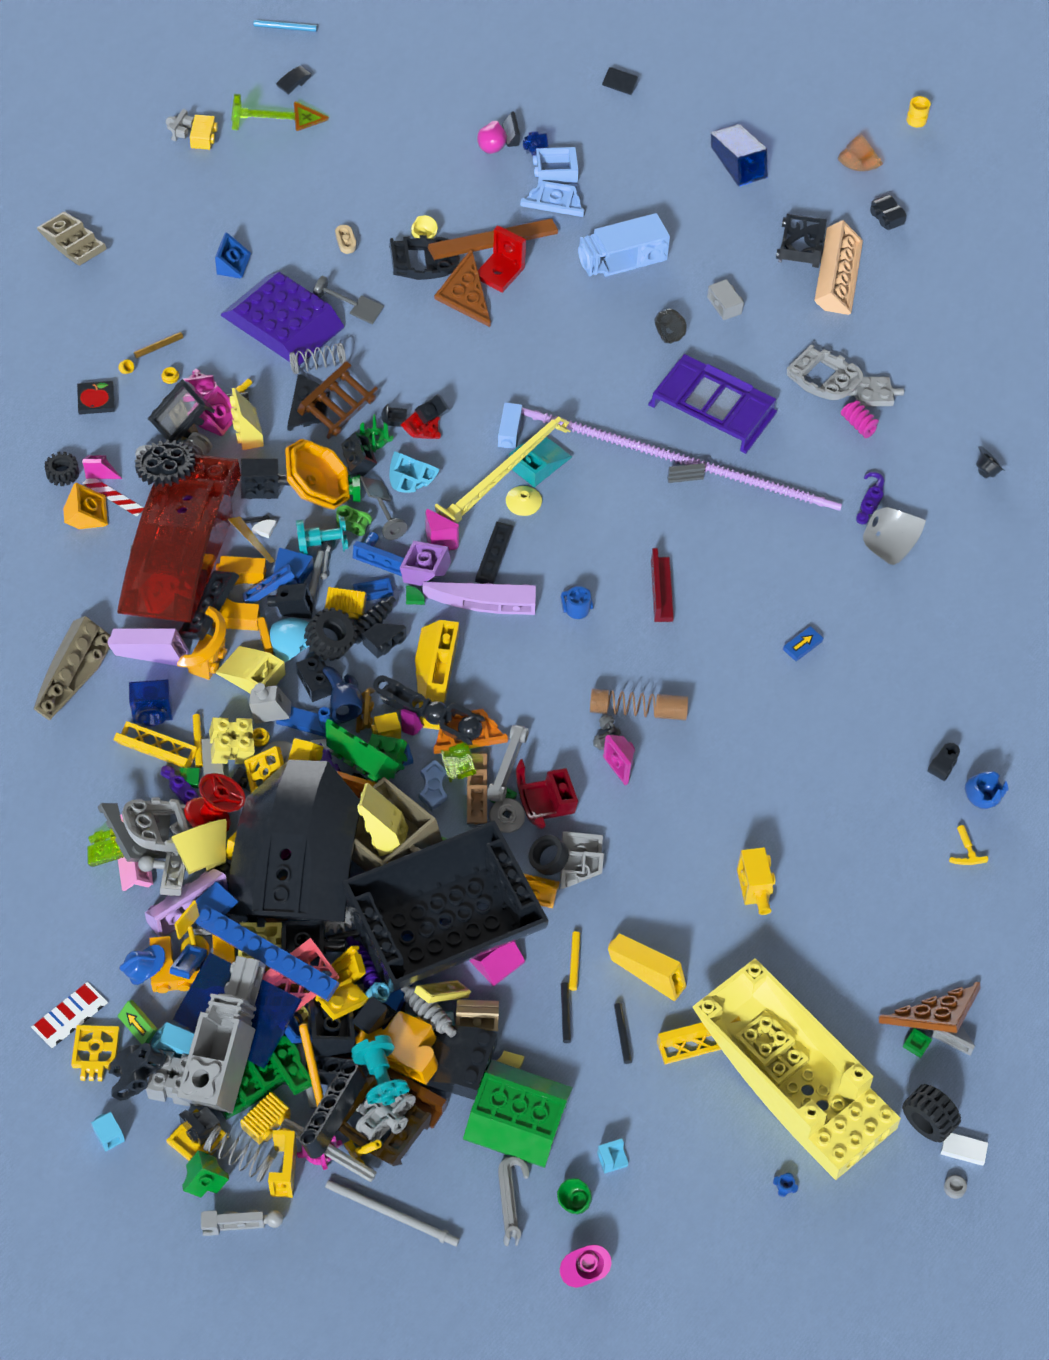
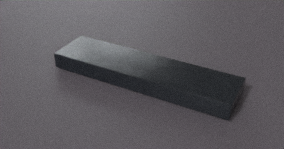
M496 521L475 577V582L494 584L514 530L513 525Z

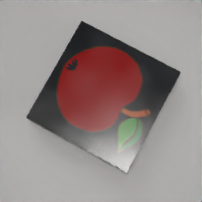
M113 381L77 383L79 415L115 412Z

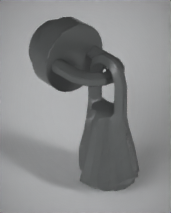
M605 714L599 720L600 727L603 730L608 729L607 732L594 736L593 745L599 750H604L605 737L612 733L620 736L621 731L614 726L615 719L612 716Z

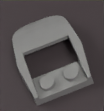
M812 344L787 367V376L801 388L813 395L828 400L845 398L859 387L863 379V373L859 367L853 363L848 364L844 357L840 355L838 357L830 354V351L825 349L821 352L817 351ZM821 361L828 367L836 370V372L818 388V385L804 380V377Z
M152 797L150 801L142 799L131 800L124 805L122 811V818L131 838L139 846L150 850L177 852L172 840L162 842L154 815L175 814L181 832L194 828L185 817V805L180 804L179 800L176 799L160 801L159 797Z

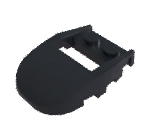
M420 235L419 238L411 239L410 236L403 237V241H394L393 238H390L389 248L393 275L416 280L445 277L450 275L459 265L460 255L437 260L433 259L428 249V244L450 240L445 237L436 236L435 239H427V235ZM408 250H424L426 263L424 271L411 268Z

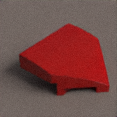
M415 411L400 424L413 438H441V434L438 431L440 417H436L434 420L423 424Z

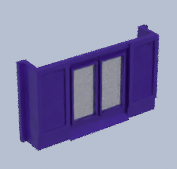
M686 354L679 359L656 388L652 399L648 403L649 406L655 408L661 400L741 440L740 451L747 454L777 414V410H775L776 398Z

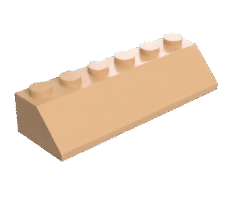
M844 220L827 227L814 301L824 311L849 315L852 312L863 240Z

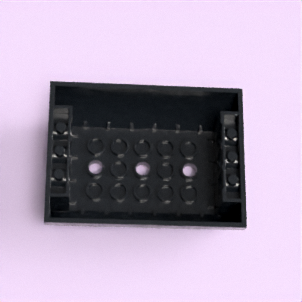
M495 820L343 881L345 898L352 921L382 982L388 986L390 993L543 930L549 922ZM480 903H485L488 905V908L480 910L477 906ZM446 918L449 919L451 923L447 926H443L440 924V920ZM410 934L413 936V939L411 941H404L402 936Z

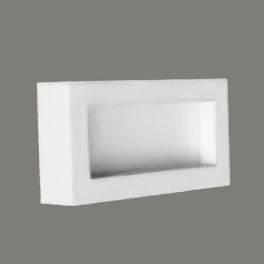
M951 1133L943 1141L941 1154L983 1166L988 1143Z

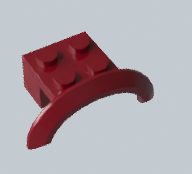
M520 759L516 767L517 787L522 806L529 821L538 829H544V819L575 814L578 798L567 768L548 771L546 780L526 784L525 765L523 759Z

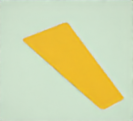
M241 517L228 519L269 563L275 562Z

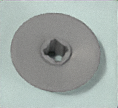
M505 798L504 802H495L490 809L489 819L490 822L495 820L502 833H512L523 825L525 812L518 801ZM505 811L511 814L509 818L503 816Z

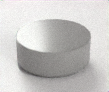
M958 1175L948 1177L944 1184L945 1193L954 1199L961 1198L967 1190L966 1181Z

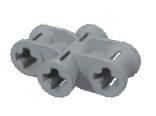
M408 1093L395 1098L394 1103L384 1106L382 1102L368 1104L366 1099L364 1108L368 1112L359 1119L356 1124V1130L367 1135L370 1142L380 1140L390 1127L394 1134L400 1133L408 1122V1119L403 1115L414 1105L415 1096Z

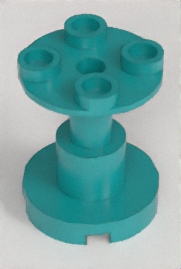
M338 515L340 528L320 530L319 527L304 529L303 519L296 520L300 553L308 555L307 547L322 545L321 541L341 539L343 552H345V549H348L347 535H343V531H346L344 517Z
M379 1035L375 1036V1041L369 1042L368 1039H365L356 1044L351 1050V1055L355 1064L366 1065L369 1074L375 1075L378 1085L367 1093L366 1099L368 1104L382 1102L384 1106L394 1103L396 1097L406 1094L410 1089L405 1080L390 1081L387 1069L390 1067L387 1056L394 1051L395 1047L390 1036Z

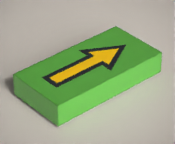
M133 1000L127 1001L117 1016L141 1044L149 1043L158 1030Z

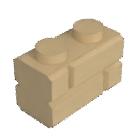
M457 999L456 1026L478 1027L487 1031H498L499 1001Z

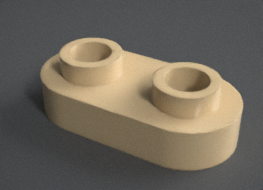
M348 225L338 226L335 229V237L340 251L345 254L353 253L356 250V240L351 227Z

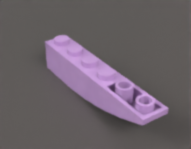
M423 582L424 597L444 604L487 613L535 615L536 586Z

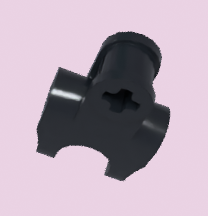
M144 1043L141 1046L131 1045L121 1051L108 1066L109 1074L120 1077L119 1081L111 1089V1097L122 1101L138 1095L148 1087L147 1078L165 1064L166 1052L153 1048L149 1043ZM128 1088L126 1092L119 1093L121 1090Z

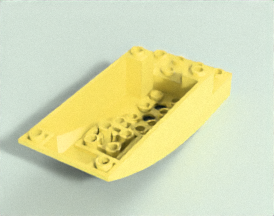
M756 958L693 1006L702 1023L748 1085L792 1136L835 1180L898 1129L901 1118L870 1088L874 1076ZM738 1016L740 1017L741 1021L730 1023ZM809 1085L813 1088L814 1093L809 1096L804 1095L801 1088ZM823 1100L828 1103L829 1107L823 1111L816 1103Z

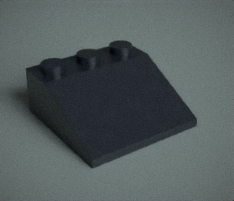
M451 1025L456 1030V1034L453 1037H449L446 1033L440 1034L434 1029L436 1041L431 1048L437 1059L438 1069L429 1082L424 1085L475 1100L497 1046L498 1034L478 1027Z

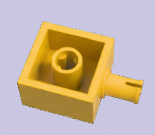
M765 847L741 850L737 865V874L744 904H757L760 915L771 913L769 898L770 894H773L772 886L775 885L774 872L770 871L771 858L770 855L766 854Z

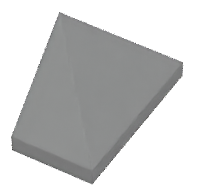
M962 1025L957 1033L934 1030L932 1037L970 1056L975 1047Z

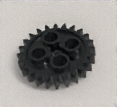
M160 440L158 445L152 443L151 448L145 446L146 451L140 450L141 455H137V460H135L138 478H142V482L147 481L148 485L154 483L155 487L159 484H162V487H164L167 483L169 486H172V482L179 484L180 479L185 481V476H191V472L195 471L194 466H196L193 450L189 449L188 445L183 446V442L177 444L176 440L172 443H169V440L162 443Z

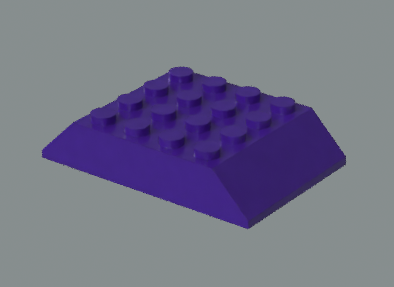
M281 272L267 275L221 313L223 318L289 362L290 352H294L296 355L298 351H301L305 357V352L309 349L314 354L316 347L321 348L344 328V324L330 304ZM307 351L308 359L310 356H312L310 351ZM300 352L297 359L298 367L304 362Z

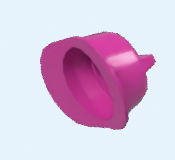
M599 1245L582 1247L564 1257L560 1265V1276L568 1286L575 1288L583 1287L604 1278L608 1274L612 1264L611 1256L605 1248Z

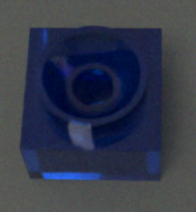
M169 679L129 682V703L133 723L156 726L167 720H173Z

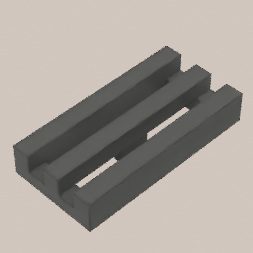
M704 463L669 467L668 483L703 480L705 474Z

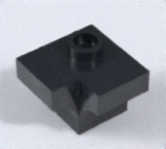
M207 1106L199 1112L192 1113L185 1109L179 1114L180 1122L187 1130V1136L192 1142L197 1141L200 1146L206 1143L216 1126H221L220 1121Z

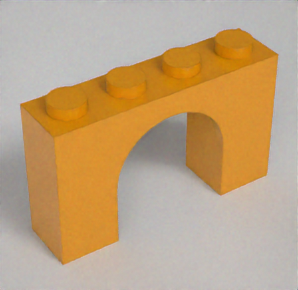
M221 556L220 563H216V571L235 572L238 574L239 578L235 585L243 583L258 584L266 578V558ZM227 598L219 611L225 619L226 629L258 631L257 618H260L259 604L236 603ZM215 622L212 623L213 628H216Z
M212 934L213 956L211 961L203 969L195 971L190 979L170 974V967L174 963L171 936L149 938L150 946L160 945L165 951V961L162 968L151 977L153 992L166 993L171 990L188 991L193 988L225 987L231 978V964L236 960L235 947Z

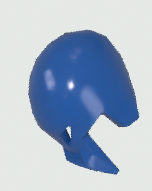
M995 771L984 772L970 777L964 789L967 798L974 806L980 809L995 807L1001 802L1006 791H1008L1007 781L1002 786L999 782L1000 775Z

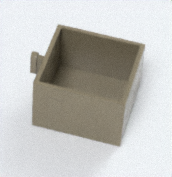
M385 777L382 778L373 788L402 811L408 826L406 840L393 853L379 856L377 849H374L370 832L366 831L365 820L363 816H359L352 861L367 872L443 841L436 818Z

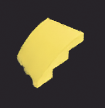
M226 819L203 824L172 836V841L188 874L203 868L209 871L226 863Z

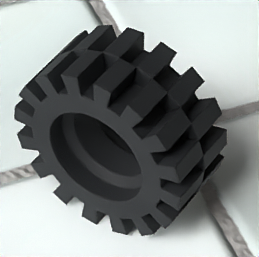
M57 452L58 455L56 456L54 453L51 454L52 458L48 457L44 466L49 482H54L56 486L58 483H60V486H64L63 483L70 485V481L74 483L79 474L76 457L72 456L71 453L67 455V452H63V454ZM59 467H68V469L65 471H56V469Z

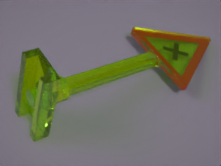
M234 94L231 121L232 130H238L240 117L295 120V130L300 131L328 121L329 117L298 102L293 104L294 113L250 110L242 108L241 94Z

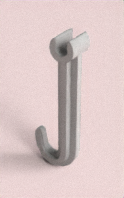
M513 1156L505 1158L498 1168L505 1230L503 1242L506 1246L509 1245L510 1237L515 1239V1246L519 1244L521 1231L518 1228L511 1167L514 1165L520 1166L523 1177L525 1179L529 1177V1169L524 1160Z

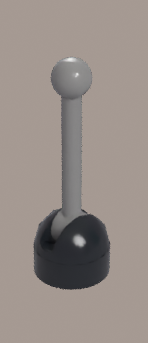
M336 540L321 541V549L325 552L323 572L320 574V578L323 580L328 577L326 573L328 556L335 549Z

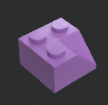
M413 541L400 566L403 582L421 586L423 582H427L434 576H444L451 564L448 547Z

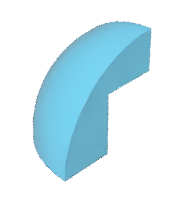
M394 451L390 464V483L396 491L404 493L416 492L417 489L428 486L440 469Z
M286 618L275 622L271 626L270 640L277 658L285 663L309 647L305 644L307 639H304L305 628L309 622L297 618Z

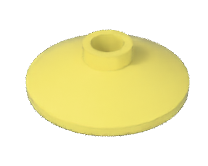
M518 486L508 492L506 505L514 514L528 516L540 509L542 497L532 487Z

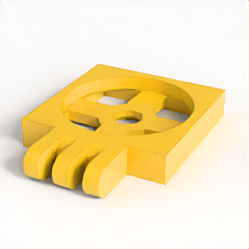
M274 746L244 761L251 793L258 788L255 781L263 779V782L266 781L272 773L276 772L284 764L281 747ZM267 756H274L276 762L269 765ZM259 763L260 766L258 768V771L255 772V768ZM267 768L268 774L264 776L263 770Z
M76 1025L71 1066L72 1068H81V1081L86 1080L87 1073H89V1081H94L95 1073H98V1081H103L104 1069H108L109 1064L117 1056L120 1034L119 1026ZM102 1032L108 1034L113 1039V1042H103L101 1040ZM93 1033L92 1039L88 1042L81 1041L83 1037ZM94 1043L100 1045L97 1050H93L91 1047ZM78 1051H88L90 1053L89 1061H83L79 1057ZM102 1051H111V1057L108 1060L98 1061L99 1054Z

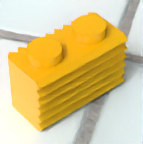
M195 115L190 133L192 149L210 150L211 144L215 143L214 132L218 131V123L215 122V116Z
M328 587L325 608H328V610L335 608L336 611L340 609L344 615L346 613L349 615L348 618L357 620L365 612L367 594L361 591Z
M270 1092L269 1095L241 1119V1128L260 1145L263 1141L267 1142L273 1137V1130L281 1126L285 1118L290 1120V1108L273 1092Z

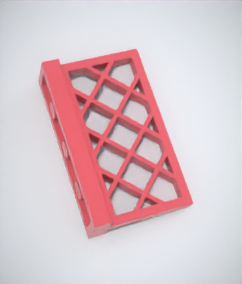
M311 938L290 953L309 965L313 959L319 956V965L312 967L321 972L330 971L332 973L330 977L334 980L340 978ZM270 968L263 974L255 1007L269 1028L273 1030L316 997V995L312 992L303 993L304 988L302 986H299L298 993H289L291 984L297 983ZM286 983L284 992H276L278 986ZM269 996L267 1006L258 1004L264 997ZM274 997H283L281 1006H272ZM288 997L296 998L294 1005L286 1006ZM271 1010L279 1011L278 1017L271 1022L269 1019Z

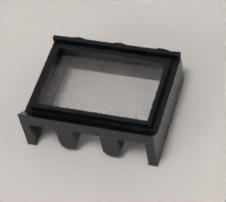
M181 379L147 419L166 440H169V443L176 440V443L179 444L178 440L182 436L188 439L192 434L188 429L193 423L197 425L204 423L200 415L205 410L212 413L216 410L191 383Z

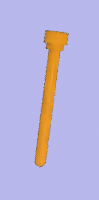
M303 1023L299 1026L318 1106L323 1098V1091L308 1026Z

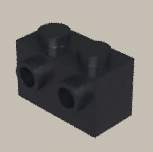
M354 432L341 444L343 455L346 458L348 469L351 473L364 477L377 465L367 436Z
M318 655L296 662L297 675L312 702L330 696L332 692V685L323 672L326 664L323 660L320 661Z

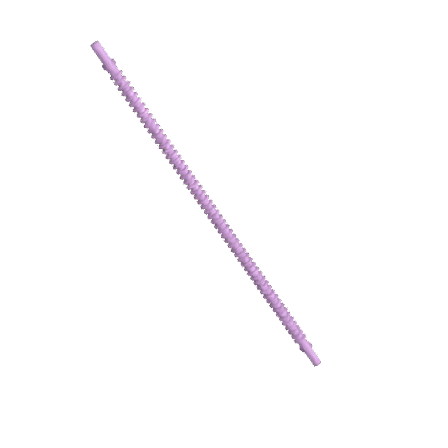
M522 408V415L531 417L533 420H541L544 424L558 417H553L552 414L548 416V413L542 414L537 410L532 411ZM572 420L569 421L566 427L569 430L571 429L572 432L577 431L578 434L581 432L582 435L587 434V437L591 435L592 438L596 437L597 440L601 438L602 441L606 440L607 443L611 441V444L616 443L617 446L621 444V447L626 446L627 449L631 447V450H640L641 453L644 451L645 454L650 453L651 456L654 454L655 457L660 456V459L664 457L665 460L670 459V462L674 460L675 463L680 462V465L683 463L685 465L704 463L705 472L710 471V474L714 472L715 475L720 474V477L724 475L725 478L730 477V480L733 478L734 481L739 480L740 483L743 481L744 484L749 483L750 486L753 484L754 487L759 486L760 489L763 487L764 490L769 489L770 492L773 490L775 494L779 492L780 495L784 494L785 497L789 495L790 498L795 497V500L797 498L800 501L805 500V503L809 501L810 504L815 503L820 507L825 506L838 511L842 507V504L827 500L825 497L814 496V493L810 495L809 492L804 493V490L800 492L799 489L794 490V487L790 489L789 486L784 487V484L780 486L779 483L774 484V481L770 483L769 480L764 481V478L760 480L759 477L754 478V475L750 477L749 474L744 475V472L740 474L739 471L734 472V469L730 471L729 468L724 469V466L720 468V465L715 466L714 463L710 465V462L705 463L704 460L700 462V459L695 460L694 457L691 459L690 456L685 457L684 454L681 456L680 453L675 454V451L671 453L670 450L665 451V448L661 450L660 447L655 448V445L651 447L650 444L646 445L645 442L641 444V441L636 442L635 439L631 441V438L626 439L625 436L621 438V435L616 436L615 433L611 435V432H602L601 429L598 431L597 428L592 429L591 426L588 428L587 425L582 426V423L578 425L577 422L572 423Z

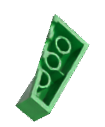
M330 719L326 720V746L333 750L331 753L339 760L345 758L343 760L344 763L352 768L356 765L355 769L363 775L369 773L367 777L376 783L384 777L389 781L399 763L357 736H354L346 729L338 726Z

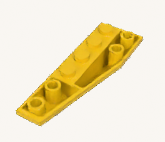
M438 620L421 628L415 656L417 691L425 699L430 698L431 701H441L445 704L459 637V622ZM419 702V708H420V707H422L423 702ZM422 716L420 717L423 728L440 730L439 725L430 724Z

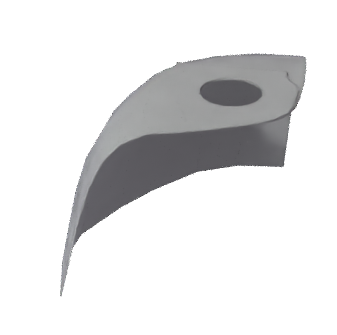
M881 508L872 514L864 531L863 541L875 555L888 564L895 565L916 544L926 520L893 508ZM878 516V523L873 527V520Z

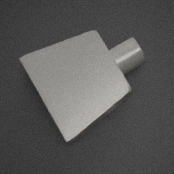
M258 683L251 690L249 701L254 723L290 719L292 703L278 686L265 687L263 683Z

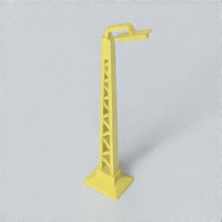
M559 416L555 420H551L455 505L452 504L445 509L435 504L436 513L458 524L466 512L555 428L564 433H567V431L571 432L566 428L569 422Z

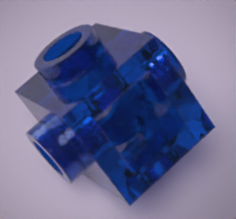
M538 131L530 132L529 136L524 137L523 148L527 154L531 153L533 156L536 155V148H549L547 133L538 134Z

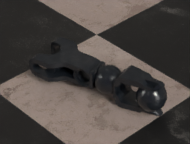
M380 675L374 680L373 687L385 704L396 709H407L415 712L417 716H422L430 724L439 725L446 736L463 741L467 745H473L472 740L477 739L481 735L483 729L481 722L486 721L483 716L472 713L456 703L446 706L441 701H431L430 698L425 699L422 694L384 675ZM380 683H388V685L384 686L383 689L379 688ZM419 702H423L422 707L415 708ZM456 714L464 717L459 722L458 731L447 725Z

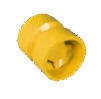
M916 96L911 99L906 121L912 127H923L926 124L931 106L927 98Z

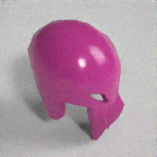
M492 121L479 130L477 142L482 151L487 154L499 152L507 142V135L498 121Z

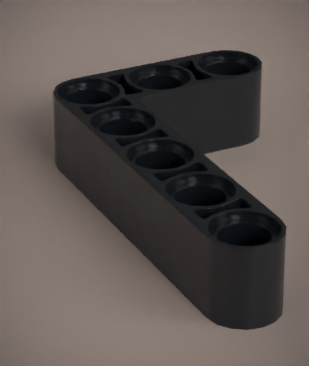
M315 1056L320 1083L329 1085V1088L299 1138V1142L310 1158H318L324 1154L366 1082V1076L360 1066L355 1064L353 1060Z

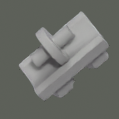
M182 109L178 117L170 116L166 119L167 129L171 130L173 134L171 137L173 141H177L179 137L186 139L189 132L188 128L185 127L192 128L194 117L188 116V112L185 109Z

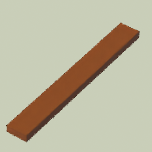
M552 218L504 228L526 240L558 234V228ZM494 230L428 244V249L433 259L437 260L465 254L470 249L474 252L493 248Z

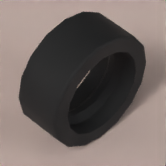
M544 835L533 842L530 847L529 862L539 873L554 875L559 873L567 864L569 851L559 838L553 835ZM552 845L557 846V855L554 860L546 865H541L540 857L543 851Z

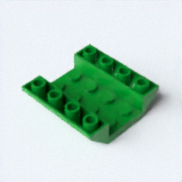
M491 1060L472 1106L463 1140L509 1156L518 1157L526 1162L545 1168L573 1087Z

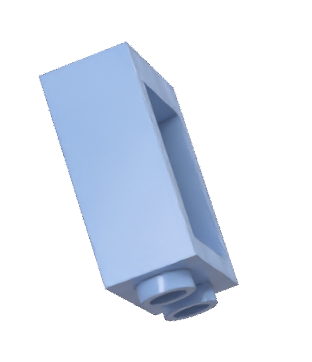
M575 147L536 148V155H533V165H536L534 167V176L538 177V184L542 181L553 183L578 182V164ZM541 163H569V169L542 170Z

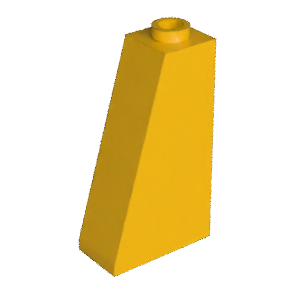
M620 933L609 943L608 951L613 962L671 1000L676 1001L686 988L684 974L679 961Z

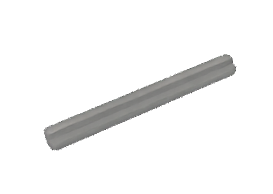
M287 1118L284 1119L280 1128L295 1131L297 1139L300 1138L304 1130L303 1127ZM329 1144L324 1152L327 1157L367 1181L372 1182L377 1173L375 1170L333 1145Z

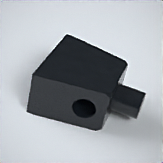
M306 583L282 585L278 587L276 595H268V607H278L282 616L312 619L314 601Z

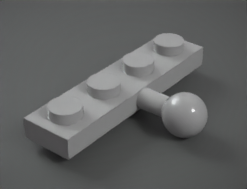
M178 851L167 852L165 861H157L150 856H143L139 859L138 866L144 872H149L153 868L164 869L160 894L181 896L186 868Z

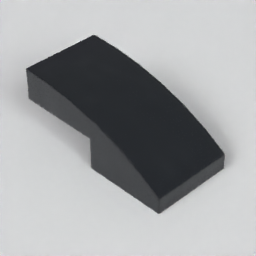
M298 66L286 73L276 85L289 95L297 85L302 87L312 74L302 66Z

